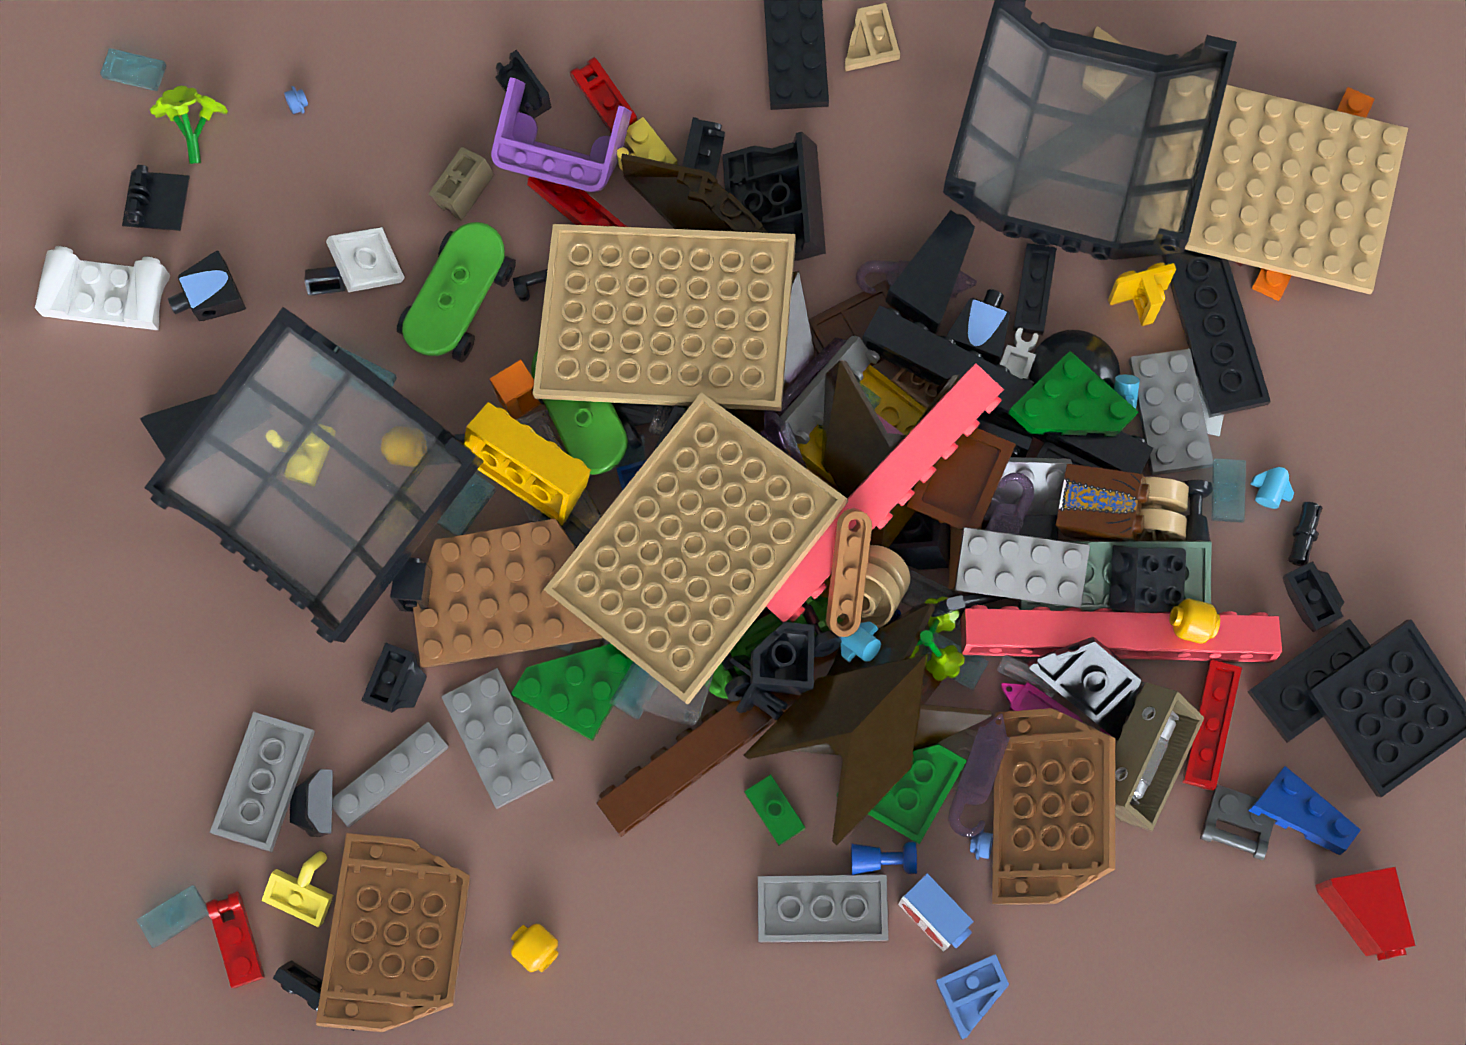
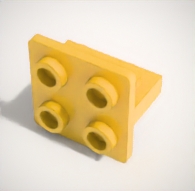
M1157 263L1148 267L1146 271L1138 273L1136 271H1127L1122 273L1113 285L1108 298L1109 304L1114 305L1133 300L1141 326L1153 324L1163 301H1165L1164 291L1167 290L1176 271L1175 264L1165 265V263Z

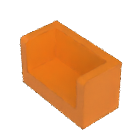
M521 359L490 378L497 399L504 410L515 420L541 405L538 399H535L533 396L534 378Z

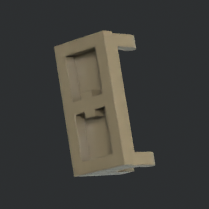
M461 147L435 183L429 195L433 197L443 211L448 208L455 218L462 221L495 174L484 157Z

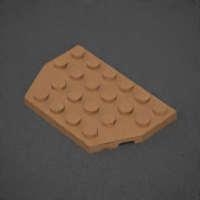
M558 520L538 521L434 541L427 562L428 567L432 571L428 609H421L419 604H417V607H413L420 667L428 668L603 638L544 591V588L577 548L567 536Z
M1052 708L995 712L992 904H1057L1115 870V738Z
M346 833L316 1025L385 1032L453 1006L470 875L450 866L447 861L439 856L432 855L419 847V844L411 839Z

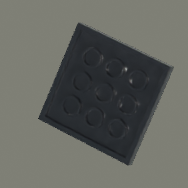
M1412 619L1402 622L1306 690L1376 797H1383L1466 737V701Z

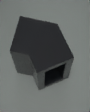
M337 266L305 270L304 281L308 295L343 292L347 289ZM339 279V283L315 286L313 282Z

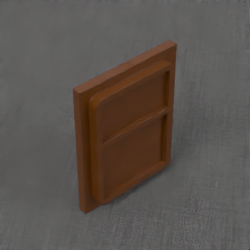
M886 280L808 319L813 345L824 365L832 359L851 336H859L862 340L879 306L895 309L885 302L888 290L890 289ZM898 311V312L902 315L903 318L909 320V318H908L907 316H905L903 313H901L900 311ZM880 357V359L878 360V362H877L876 364L880 363L881 361H883V360H885V359H883V358Z
M976 428L968 437L962 434L955 441L958 448L946 460L941 456L933 466L937 470L925 483L921 480L916 483L913 490L915 493L909 499L906 507L962 531L963 527L980 528L1016 444L998 437L996 434Z

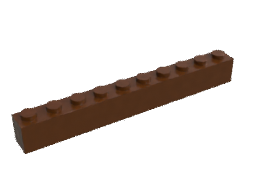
M841 645L836 651L827 656L814 657V681L819 677L827 676ZM771 692L788 704L786 710L802 695ZM727 699V706L719 712L717 709H713L701 719L703 724L695 730H692L690 727L676 737L677 743L667 749L664 746L657 750L650 757L652 762L643 768L639 765L629 771L624 776L626 781L617 788L613 784L599 794L601 799L596 804L619 836L622 837L777 720L772 719L770 715L756 705L750 711L739 713L736 709L741 700L730 701Z

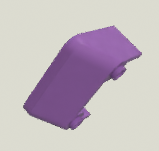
M510 77L491 151L494 164L505 170L588 192L601 191L606 186L618 163L617 150L624 146L632 111L623 106H618L611 136H602L595 140L590 156L536 142L538 131L536 121L531 116L519 112L526 84Z

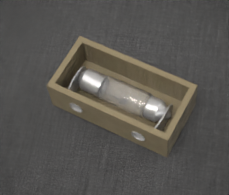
M1145 682L1142 691L1136 697L1135 706L1128 721L1124 723L1121 736L1115 746V816L1120 821L1149 831H1153L1204 720V717L1178 691Z

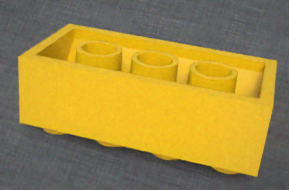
M489 402L466 426L464 444L484 460L477 470L551 519L558 520L560 525L566 522L588 483L591 469L582 460L571 457L562 451L556 443L545 440L536 434L530 426L521 424L510 417L506 410L495 407Z

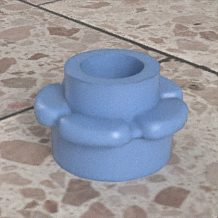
M291 86L292 90L284 92L287 104L292 114L299 112L303 114L305 113L304 107L308 106L306 96L302 89L296 91V88Z
M983 828L980 829L979 834L973 833L970 852L975 853L977 860L980 857L990 858L993 833L984 832Z

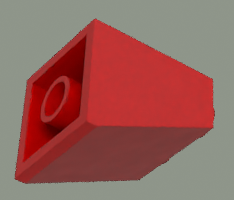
M1396 867L1331 878L1315 885L1318 894L1365 956L1377 955L1378 961L1407 955L1405 948L1416 946Z

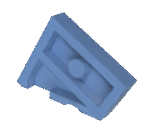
M996 954L936 980V984L961 1040L968 1037L977 1023L1009 986Z

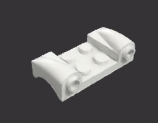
M56 246L54 250L47 251L35 309L44 317L159 330L160 302L170 274L160 264V261L153 257H142V260L135 261L134 267L79 260L73 254V250L63 246Z

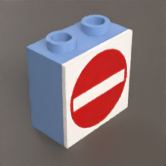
M928 873L901 898L898 904L943 952L951 944L957 948L973 933L968 927L974 921Z

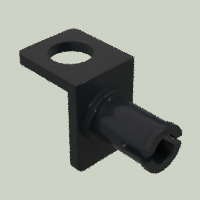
M744 654L732 657L730 662L751 677V668L748 667H751V659ZM751 684L736 711L739 713L747 712L756 705L770 715L772 719L778 720L784 713L781 709L786 710L788 704L771 692Z

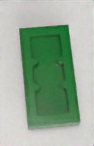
M771 774L744 791L778 846L806 829Z

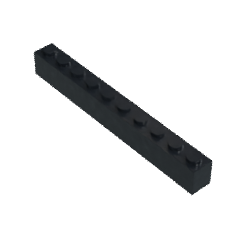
M878 307L862 337V341L868 350L875 351L881 358L913 373L923 380L925 379L929 383L935 384V386H940L952 375H959L960 379L976 363L1004 389L998 395L1002 401L989 414L1030 434L1008 412L1036 384L1035 382L1027 378L1020 379L1011 374L1010 370L1003 365H993L984 360L978 352L965 350L957 346L951 338L938 336L930 332L924 324L911 322L903 318L893 308ZM1122 431L1117 436H1104L1103 433H1087L1086 436L1061 435V432L1030 434L1042 442L1046 440L1103 469L1138 474L1142 473L1153 450V447L1149 446L1143 438L1136 435L1130 436Z

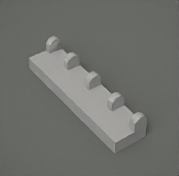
M851 336L778 419V422L793 443L807 444L810 440V432L817 424L823 425L825 374L839 360L847 361L857 381L860 382L864 378L862 372L870 363L876 364L880 359L878 353L867 349L859 336Z

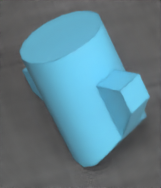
M1128 374L1116 376L1114 390L1136 409L1140 379Z
M1276 467L1258 474L1252 478L1250 483L1259 488L1255 501L1267 508L1277 509L1282 499L1289 502L1294 495L1289 482L1288 471L1282 467Z
M870 621L860 623L858 630L851 636L840 637L842 641L840 643L842 657L849 663L856 655L864 661L872 660L879 652L881 646L880 640L873 636L878 630L877 626Z

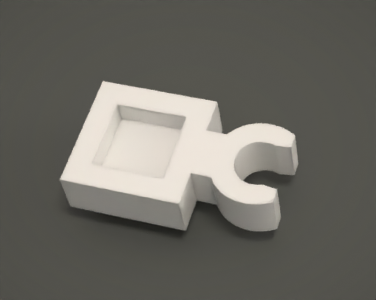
M1019 328L1015 333L1014 344L1016 347L1007 344L1000 365L1008 368L1011 374L1020 379L1028 378L1036 354L1028 351L1036 346L1038 334L1034 333L1031 341H1023L1021 339L1022 328Z

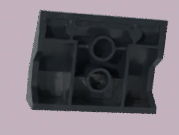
M798 132L792 143L774 148L750 146L723 154L725 190L731 193L763 225V228L768 233L795 234L794 261L826 254L816 143L803 132Z

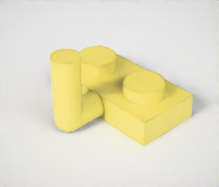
M644 117L628 127L624 143L632 152L630 155L678 165L677 159ZM624 147L617 150L618 164L622 171V153L629 155L628 150Z

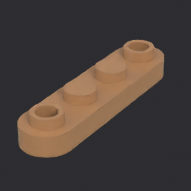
M856 508L848 509L840 515L837 521L826 624L833 633L840 637L851 636L858 630L862 614L872 521L866 513ZM856 519L855 527L849 529V522ZM840 614H845L844 620L838 623V616Z

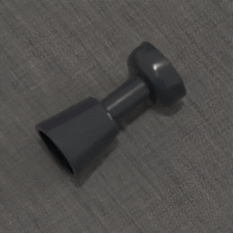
M1205 480L1184 481L1183 483L1189 487L1188 498H1190V515L1186 516L1185 541H1211L1207 517L1202 515L1203 498L1210 496L1212 493V483Z

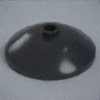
M1082 330L1060 331L1041 342L1034 352L1036 356L1029 373V379L1035 383L1069 351L1076 355L1113 389L1115 377L1120 375L1119 362L1112 348L1100 337Z

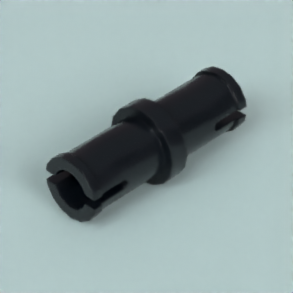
M1303 502L1298 526L1293 529L1292 534L1295 538L1291 554L1288 558V561L1294 565L1304 566L1309 563L1313 542L1318 539L1319 533L1316 529L1323 508L1318 506L1319 504Z

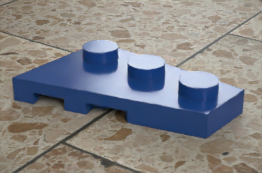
M1286 766L1279 771L1249 809L1250 812L1258 816L1262 813L1275 819L1276 825L1285 829L1289 826L1303 833L1305 839L1338 855L1347 850L1361 831L1360 828Z

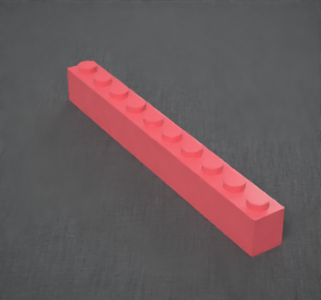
M976 363L972 365L847 498L849 502L766 605V608L782 623L788 619L793 623L805 611L802 604L810 596L815 600L828 586L824 581L830 576L832 571L837 521L840 515L848 509L856 508L870 517L872 530L875 526L882 529L893 517L890 513L891 509L897 503L903 506L915 493L911 488L919 480L925 483L937 470L933 466L941 456L946 460L958 448L955 441L962 434L968 437L978 427L980 422L977 418L985 410L989 414L1002 401L998 395L1004 389ZM856 519L849 522V529L855 527Z
M974 605L970 608H965L960 619L963 655L1039 657L1082 640L1095 637L1120 659L1210 661L1212 659L1216 661L1274 663L1282 653L1279 616H1268L1265 612H1256L1250 615H1237L1236 612L1232 611L1219 613L1220 627L1218 633L1214 638H1210L1202 644L1180 639L1175 635L1173 625L1169 622L1171 612H1113L1112 609L1101 608L1090 612L1082 611L1080 608L1075 607L1066 608L1063 611H1051L1048 607L1019 610L1016 606L988 609L984 605Z

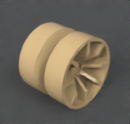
M1144 477L1146 484H1150L1148 502L1142 503L1140 515H1144V527L1142 534L1136 535L1135 541H1185L1187 518L1179 513L1186 511L1188 508L1189 487L1185 483L1173 479Z
M870 545L860 622L870 621L877 628L883 627L890 621L907 592L911 579L909 569L904 560L897 553L883 546ZM840 614L839 617L844 620L845 614Z

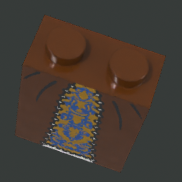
M1067 464L1056 526L1065 537L1135 542L1136 535L1142 534L1144 515H1140L1142 503L1148 502L1150 484H1146L1143 474Z

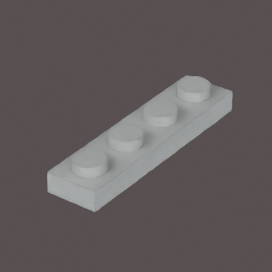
M427 722L333 797L332 808L345 825L350 828L449 748L432 725Z

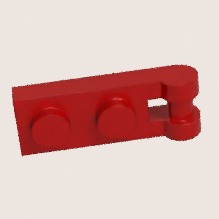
M595 57L588 60L587 65L581 69L577 67L569 72L576 86L580 88L610 133H612L618 106H623L632 111L629 126L638 121L634 111ZM592 75L596 77L589 82L587 81V78Z
M236 891L228 894L226 899L220 901L213 899L206 902L231 988H237L265 978L240 893ZM232 910L235 918L225 922L223 913Z

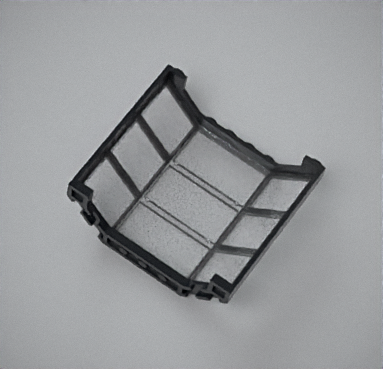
M994 0L947 171L943 193L993 229L1003 232L1005 236L1010 238L1023 237L1031 239L1038 245L1047 246L1051 244L1062 247L1066 252L1091 254L1093 258L1098 260H1120L1183 253L1189 241L1237 42L1207 35L1202 49L1192 50L1191 56L1179 58L1178 54L1163 55L1051 28L1045 22L1038 24L1031 18L1032 12L1025 7L1026 0Z
M282 307L144 488L153 494L150 499L156 505L165 510L167 507L180 510L214 532L222 539L220 544L233 554L238 551L245 557L243 563L255 572L263 571L268 575L266 581L279 591L284 588L291 594L289 600L299 608L304 610L307 607L314 615L311 622L318 627L316 633L329 643L333 641L345 643L484 460L472 452L463 442L457 440L456 436L354 357L340 348L335 352L334 349L337 347L335 343L313 329L294 313Z

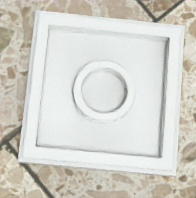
M382 227L332 235L326 240L348 292L401 283L405 278Z

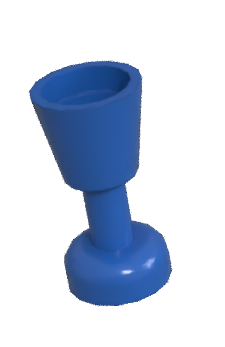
M916 842L905 843L902 852H881L879 847L851 843L852 875L880 870L881 865H903L904 871L907 874H917Z

